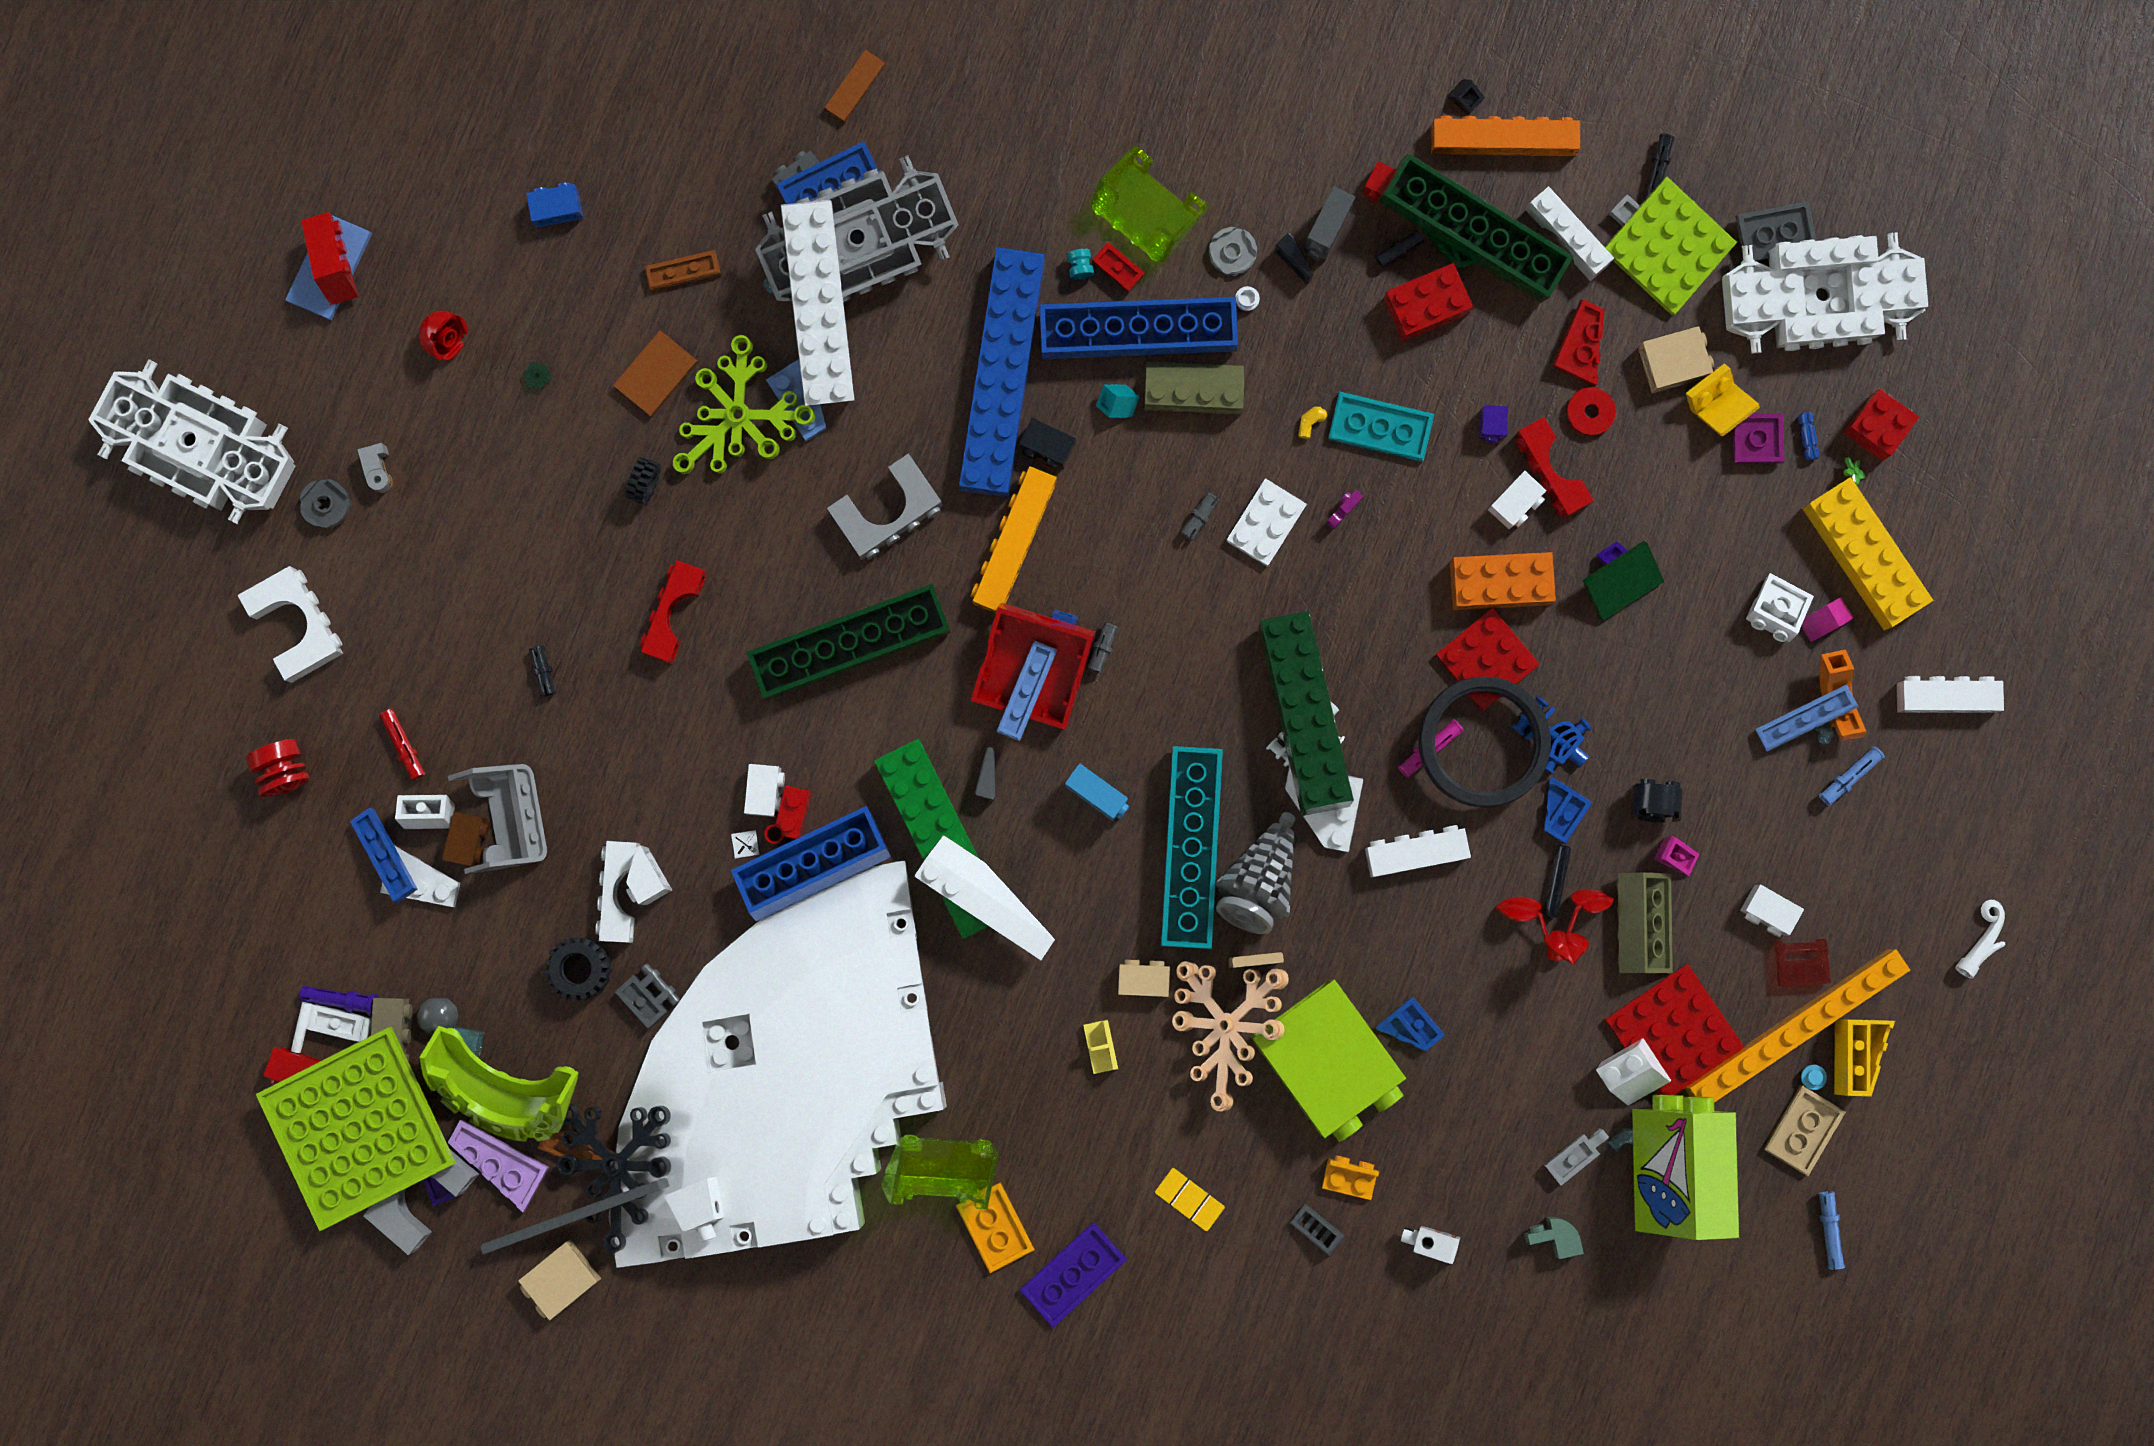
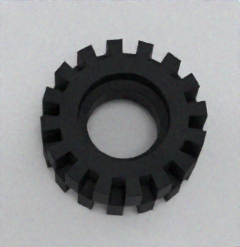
M644 457L638 458L637 463L634 464V469L630 473L631 476L628 478L625 497L644 505L647 504L651 499V495L653 496L654 489L657 486L656 483L660 477V463Z

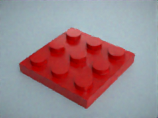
M1494 608L1490 609L1435 654L1457 682L1472 677H1496L1517 684L1540 665ZM1487 692L1468 694L1481 711H1484L1501 697L1500 695Z

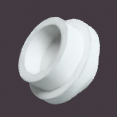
M1249 286L1240 288L1235 296L1236 305L1244 311L1255 309L1260 300L1257 290Z

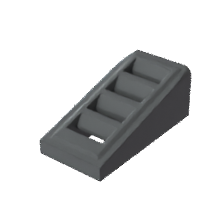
M988 747L975 795L994 801L995 753L993 748Z
M1304 1204L1290 1222L1292 1226L1328 1256H1331L1346 1238L1342 1232L1307 1204ZM1308 1213L1311 1214L1312 1217L1308 1220L1305 1226L1302 1227L1300 1223L1303 1221V1219L1306 1217ZM1316 1220H1318L1320 1223L1314 1229V1231L1310 1233L1308 1230L1313 1225V1223ZM1325 1226L1328 1230L1320 1240L1317 1239L1316 1236ZM1333 1233L1336 1237L1327 1247L1324 1243Z

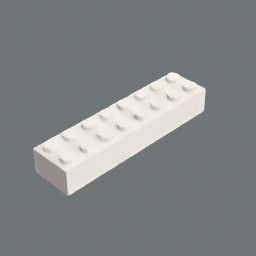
M831 200L781 205L805 406L854 400L832 202Z

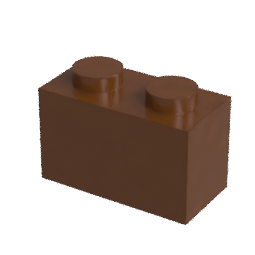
M453 811L442 860L468 866H477V863H481L484 849L481 848L483 838H487L490 825L487 824L488 819Z

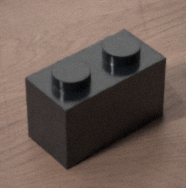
M1031 418L1019 443V447L1023 450L1022 454L1029 458L1035 459L1037 456L1045 460L1044 464L1053 469L1058 467L1064 469L1076 445V438Z

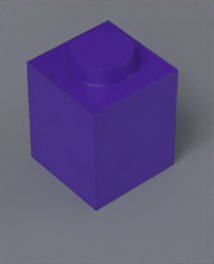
M1484 405L1480 410L1479 439H1485L1486 443L1493 444L1500 443V440L1505 439L1508 425L1507 406Z

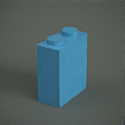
M1080 763L1065 783L1067 789L1112 821L1116 817L1121 819L1129 808L1126 804L1128 802L1126 796Z

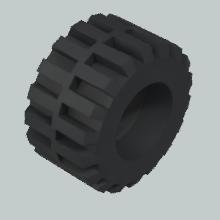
M587 938L565 939L564 942H559L555 945L556 948L549 952L550 958L545 961L547 970H544L545 976L549 978L547 980L548 985L554 988L553 991L556 994H560L565 999L586 1000L597 996V993L602 992L605 989V984L609 983L611 979L608 978L609 973H612V968L609 965L611 959L607 957L606 953L608 952L606 949L602 948L598 942ZM575 954L585 955L591 963V974L581 984L571 982L566 974V964Z

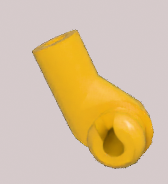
M1316 406L1303 414L1298 437L1310 439L1312 425L1317 421L1321 422L1327 418L1326 410Z

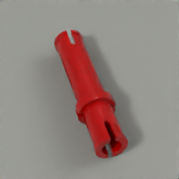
M388 709L379 714L399 754L398 760L403 762L410 780L415 781L425 776L426 773L416 757L418 753L416 749L412 748L394 709Z

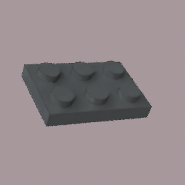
M1809 201L1735 216L1741 248L1742 246L1752 245L1753 260L1755 262L1768 260L1770 258L1768 251L1774 248L1776 243H1800V241L1804 240L1817 241Z

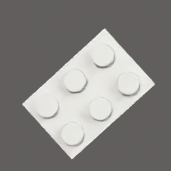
M1265 478L1226 542L1268 567L1307 504Z

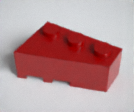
M330 212L301 220L313 279L329 304L334 305L357 298L358 293L346 256L347 248L343 239H341L343 230L339 220H334Z

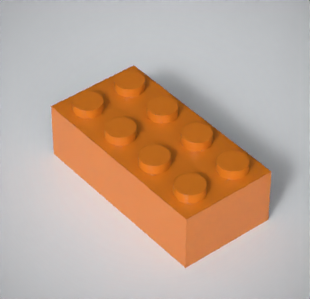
M1552 552L1454 557L1450 561L1453 610L1551 605L1556 601Z

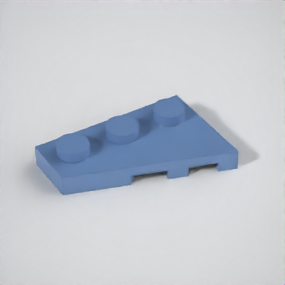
M799 359L766 379L779 401L787 391H792L798 396V404L794 407H788L787 411H795L798 406L805 405ZM793 395L788 396L787 403L793 402ZM820 404L808 405L815 412V420L811 425L802 426L797 421H793L806 442L827 429ZM805 413L802 416V419L804 421L808 420L810 414Z

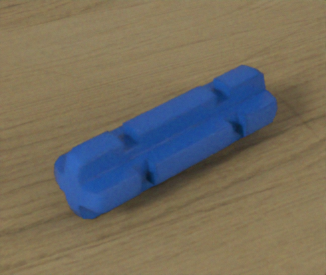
M1811 412L1802 413L1798 416L1799 425H1802L1800 431L1803 448H1806V451H1804L1805 459L1808 461L1816 460L1820 457L1819 448H1816L1818 442L1815 425H1812V422H1814L1813 414Z

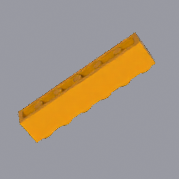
M1029 466L1027 472H1022L1018 481V485L1021 488L1018 495L1015 493L1012 495L1008 506L1012 508L1008 517L1004 516L999 529L1002 530L1000 538H995L991 545L990 552L993 553L989 562L985 561L980 574L984 576L981 583H976L972 590L971 597L974 598V605L996 613L1000 603L1006 604L1055 488L1057 477Z

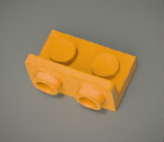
M1335 1155V1159L1328 1158L1321 1188L1368 1200L1372 1199L1376 1177L1379 1175V1171L1374 1169V1164L1360 1161L1359 1165L1349 1163V1158Z

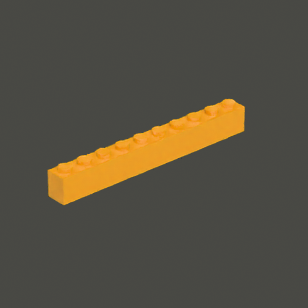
M1887 949L1746 1044L1743 1049L1684 1089L1690 1097H1713L1715 1103L1909 972V967L1896 949Z

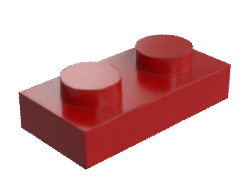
M1109 242L1092 259V262L1128 293L1145 275L1139 267Z

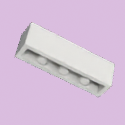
M1920 676L1905 677V681L1897 683V712L1997 713L2004 711L2003 681H1994V677H1979V681H1970V677L1960 676L1954 677V681H1945L1944 676L1929 677V681H1920Z
M1454 825L1444 827V833L1434 834L1433 830L1419 832L1418 838L1410 839L1409 835L1394 837L1395 842L1385 844V839L1370 842L1371 847L1365 848L1370 877L1471 858L1465 828L1458 830V826Z

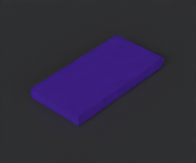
M1093 1221L1023 1285L1019 1291L1049 1325L1054 1328L1126 1262L1127 1258Z

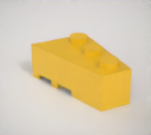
M1838 1019L1835 1021L1834 1094L1872 1096L1881 1068L1879 1063L1883 1051L1887 1049L1888 1043L1886 1041L1890 1028H1893L1895 1021Z

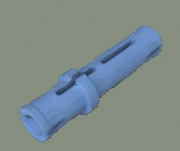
M1873 746L1870 751L1843 775L1835 777L1834 783L1819 794L1820 799L1826 805L1831 806L1842 794L1850 792L1852 790L1851 786L1885 758L1882 751Z
M1820 1192L1818 1196L1822 1215L1819 1216V1219L1823 1222L1828 1269L1833 1270L1834 1267L1835 1270L1843 1269L1845 1265L1838 1224L1840 1214H1837L1835 1192Z

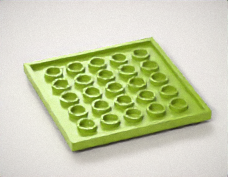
M388 1027L256 1094L319 1231L456 1164L392 1027Z

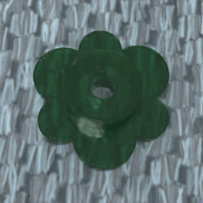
M531 362L528 365V370L523 372V376L526 378V386L528 388H544L545 383H549L552 379L551 374L547 371L548 367L545 364L539 365L537 362Z

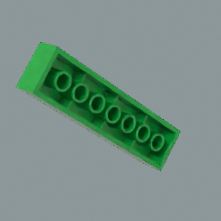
M919 738L874 760L924 861L943 836L979 858ZM941 894L963 939L989 927Z

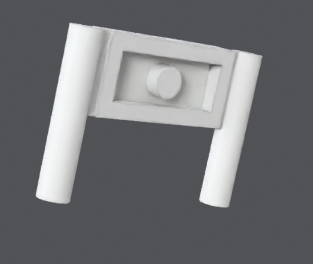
M302 1002L291 1051L301 1053L306 1029L360 1042L371 1036L372 1018L318 1004L313 1005Z

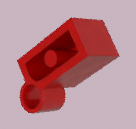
M785 785L776 824L769 825L765 830V838L768 842L779 845L785 841L786 837L791 839L802 837L812 792ZM773 828H779L782 832V836L778 841H772L769 837V833Z

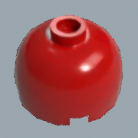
M445 310L432 312L425 317L420 325L419 343L430 356L438 360H451L464 346V342L460 341L463 338V334L467 335V324L462 317Z

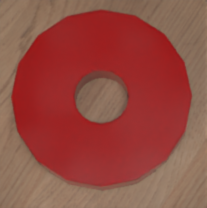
M1589 387L1583 388L1573 395L1568 402L1566 414L1571 428L1577 433L1589 437L1602 434L1609 429L1616 416V407L1611 396L1604 390ZM1585 407H1595L1597 416L1595 418L1586 416Z

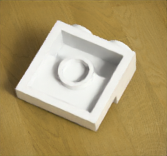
M1769 573L1765 578L1759 595L1753 601L1746 620L1750 621L1751 626L1757 630L1765 629L1773 633V637L1777 641L1790 642L1798 634L1814 596Z

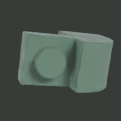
M1546 1217L1548 1227H1545L1544 1224L1529 1227L1530 1231L1524 1232L1525 1241L1530 1245L1551 1240L1554 1255L1558 1259L1584 1254L1577 1230L1569 1222L1561 1218Z

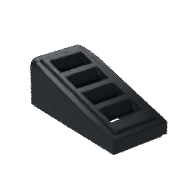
M1288 232L1276 243L1274 252L1306 284H1309L1314 274L1292 234Z

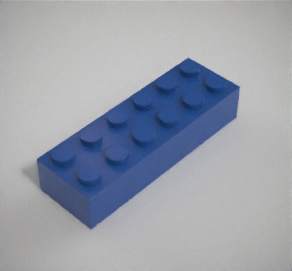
M865 806L734 868L731 872L749 914L755 921H758L890 858L891 855L871 812Z

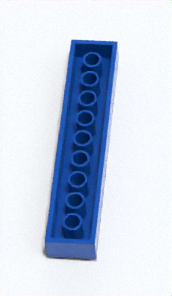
M996 247L960 477V491L1009 498L1044 273L1045 254Z

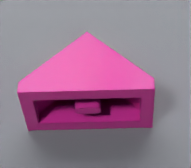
M1842 597L1806 616L1801 627L1809 641L1812 642L1842 626L1854 617Z
M1668 836L1663 838L1654 860L1684 875L1690 876L1699 853L1678 838Z

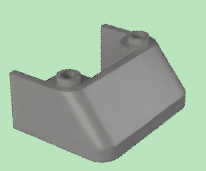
M517 764L471 768L448 776L449 781L469 779L471 791L475 796L480 798L488 797L496 845L487 847L483 852L484 864L464 869L465 874L494 871L542 861L546 857L547 846L533 771L529 766Z

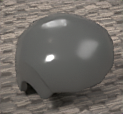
M436 997L423 1002L419 1006L416 1017L419 1028L425 1033L433 1035L438 1026L454 1028L459 1015L457 1007L449 999Z

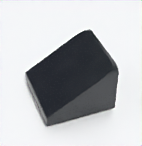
M1468 79L1461 80L1448 94L1450 100L1467 115L1485 98L1474 82Z

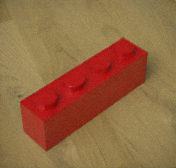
M274 1047L263 1076L271 1078L270 1083L277 1084L322 1060L302 1053L292 1052L284 1047Z

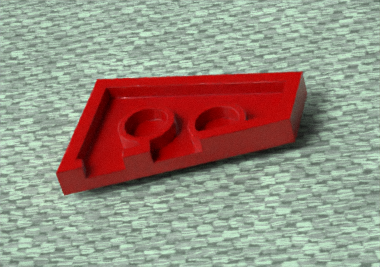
M1582 299L1577 306L1552 367L1596 387L1599 380L1597 373L1601 357L1599 350L1600 339H1602L1605 309Z

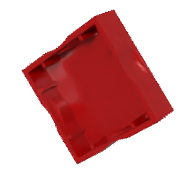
M1000 603L988 639L986 656L980 667L971 701L1005 711L1035 640L1057 649V653L1030 719L1066 730L1096 631Z

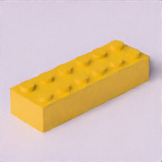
M1851 477L1802 508L1883 630L1895 626L1934 601Z

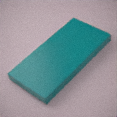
M1339 391L1328 440L1423 462L1434 414Z

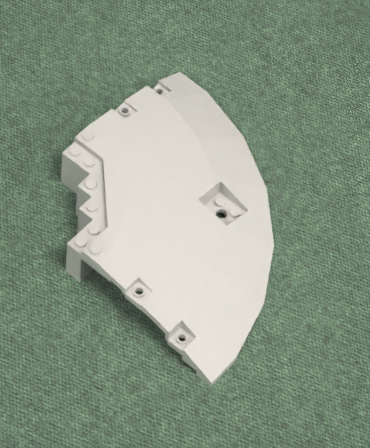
M905 861L869 867L760 919L702 969L651 1041L620 1122L616 1153H620L632 1140V1120L630 1119L632 1109L643 1107L648 1114L649 1110L655 1106H666L671 1114L670 1121L666 1125L657 1127L650 1136L667 1133L671 1138L670 1145L663 1149H658L655 1146H640L628 1161H651L653 1158L660 1156L668 1158L671 1163V1171L664 1177L667 1178L670 1187L650 1193L645 1198L631 1200L639 1209L643 1208L648 1212L649 1217L646 1223L634 1224L631 1216L621 1206V1233L626 1238V1245L623 1250L614 1253L616 1267L656 1263L683 1257L686 1259L753 1247L808 1240L859 1230L865 1224L858 1177L877 1174L881 1170L878 1147L895 1145L902 1140L898 1118L944 1110L947 1107L943 1082H939L930 1032ZM899 919H904L906 921V926L904 928H899L897 926V921ZM910 993H914L917 996L916 1002L910 1003L907 997ZM730 1035H735L739 1039V1046L735 1050H731L726 1046V1039ZM637 1111L636 1116L638 1119H641V1113ZM660 1111L659 1117L663 1120L664 1114ZM648 1116L647 1119L643 1122V1127L649 1121ZM660 1137L659 1141L664 1145L665 1140L663 1137ZM615 1161L614 1167L618 1170V1163ZM661 1162L660 1168L664 1171L665 1167L663 1162ZM628 1171L638 1183L648 1184L664 1178H655L650 1172ZM717 1177L724 1217L711 1223L716 1237L701 1242L697 1229L688 1232L681 1230L664 1195L703 1179ZM621 1181L623 1192L629 1191L628 1187ZM638 1212L637 1217L642 1221V1214ZM742 1231H746L749 1234L748 1240L744 1241L740 1238ZM616 1237L615 1243L619 1246V1240ZM670 1242L677 1243L678 1249L676 1251H672L669 1248Z

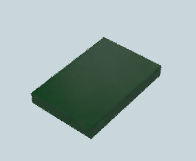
M1645 541L1637 544L1582 580L1599 618L1603 621L1665 582L1650 547Z

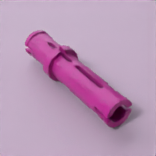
M1453 719L1435 735L1436 753L1464 731L1456 720ZM1419 748L1414 749V753L1401 765H1398V769L1406 778H1409L1422 766Z

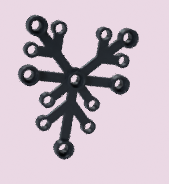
M573 1104L569 1105L563 1125L571 1124L577 1132L569 1131L564 1133L562 1143L566 1147L590 1145L602 1160L578 1159L575 1155L568 1154L558 1159L557 1169L565 1176L574 1174L578 1170L603 1171L594 1182L587 1184L585 1187V1193L589 1198L600 1196L603 1191L602 1187L609 1180L610 1190L600 1201L623 1193L621 1181L629 1190L645 1185L644 1183H638L628 1171L650 1172L655 1178H661L670 1173L671 1163L664 1156L653 1158L651 1161H628L640 1146H655L658 1149H663L670 1145L671 1138L667 1133L650 1136L657 1127L666 1125L670 1121L671 1114L666 1106H655L649 1110L648 1114L643 1107L632 1109L630 1112L632 1140L620 1153H611L598 1139L597 1121L602 1116L601 1109L593 1106L585 1110L586 1125L579 1117L578 1108ZM569 1109L572 1112V1118L568 1116ZM591 1110L595 1112V1118L591 1117ZM637 1111L641 1113V1119L637 1118ZM660 1111L664 1114L663 1120L659 1117ZM648 1116L649 1121L643 1127V1122L647 1119ZM569 1135L573 1137L572 1143L568 1140ZM660 1137H663V1138H664V1140H665L664 1145H662V1144L660 1143V1141H659ZM569 1160H571L573 1164L572 1168L569 1167ZM615 1161L618 1163V1170L614 1167ZM661 1162L664 1164V1171L660 1168ZM592 1186L596 1188V1194L592 1193ZM647 1195L639 1197L637 1199L645 1198ZM632 1201L610 1208L611 1233L607 1234L603 1240L604 1248L610 1253L619 1252L626 1245V1238L621 1233V1206L631 1216L634 1224L640 1225L648 1220V1212L643 1208L639 1209ZM604 1211L596 1213V1219H593L592 1215L585 1218L589 1223L599 1222L603 1218ZM638 1212L642 1214V1221L637 1217ZM616 1237L619 1240V1246L615 1243Z

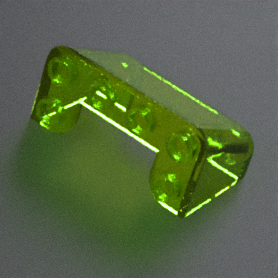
M1134 145L1100 179L1091 199L1092 209L1096 214L1106 219L1114 229L1129 238L1135 246L1140 247L1153 261L1164 262L1206 214L1209 205L1192 191L1188 193L1184 203L1148 174L1153 159ZM1135 156L1141 158L1144 165L1140 164ZM1191 202L1197 204L1200 210H1196L1192 206Z

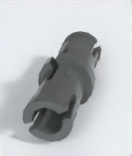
M1207 492L1198 507L1192 510V516L1180 533L1193 541L1204 523H1208V517L1220 499Z
M1107 622L1103 623L1098 641L1094 642L1093 648L1095 649L1087 669L1102 674L1107 656L1113 650L1111 646L1119 629L1117 626Z

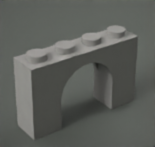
M909 453L888 467L906 496L905 509L896 521L887 525H876L868 522L860 514L848 495L827 508L861 560L873 558L880 552L879 548L885 544L888 546L894 544L900 539L899 535L904 531L911 532L920 526L919 521L925 517L930 519L941 511L939 509L943 506L941 500Z
M450 1149L456 1164L430 1177L437 1180L457 1197L464 1194L479 1173ZM406 1189L368 1207L367 1212L363 1216L407 1255H410L420 1248L432 1231L408 1210L405 1202Z

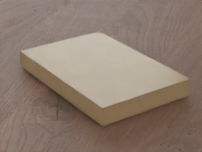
M1281 952L1228 959L1229 968L1284 962L1283 953L1281 954Z
M1800 1085L1763 1150L1805 1176H1809L1846 1112L1803 1085Z

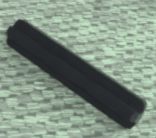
M1558 845L1556 849L1544 909V915L1547 917L1556 918L1558 916L1571 847L1566 845Z

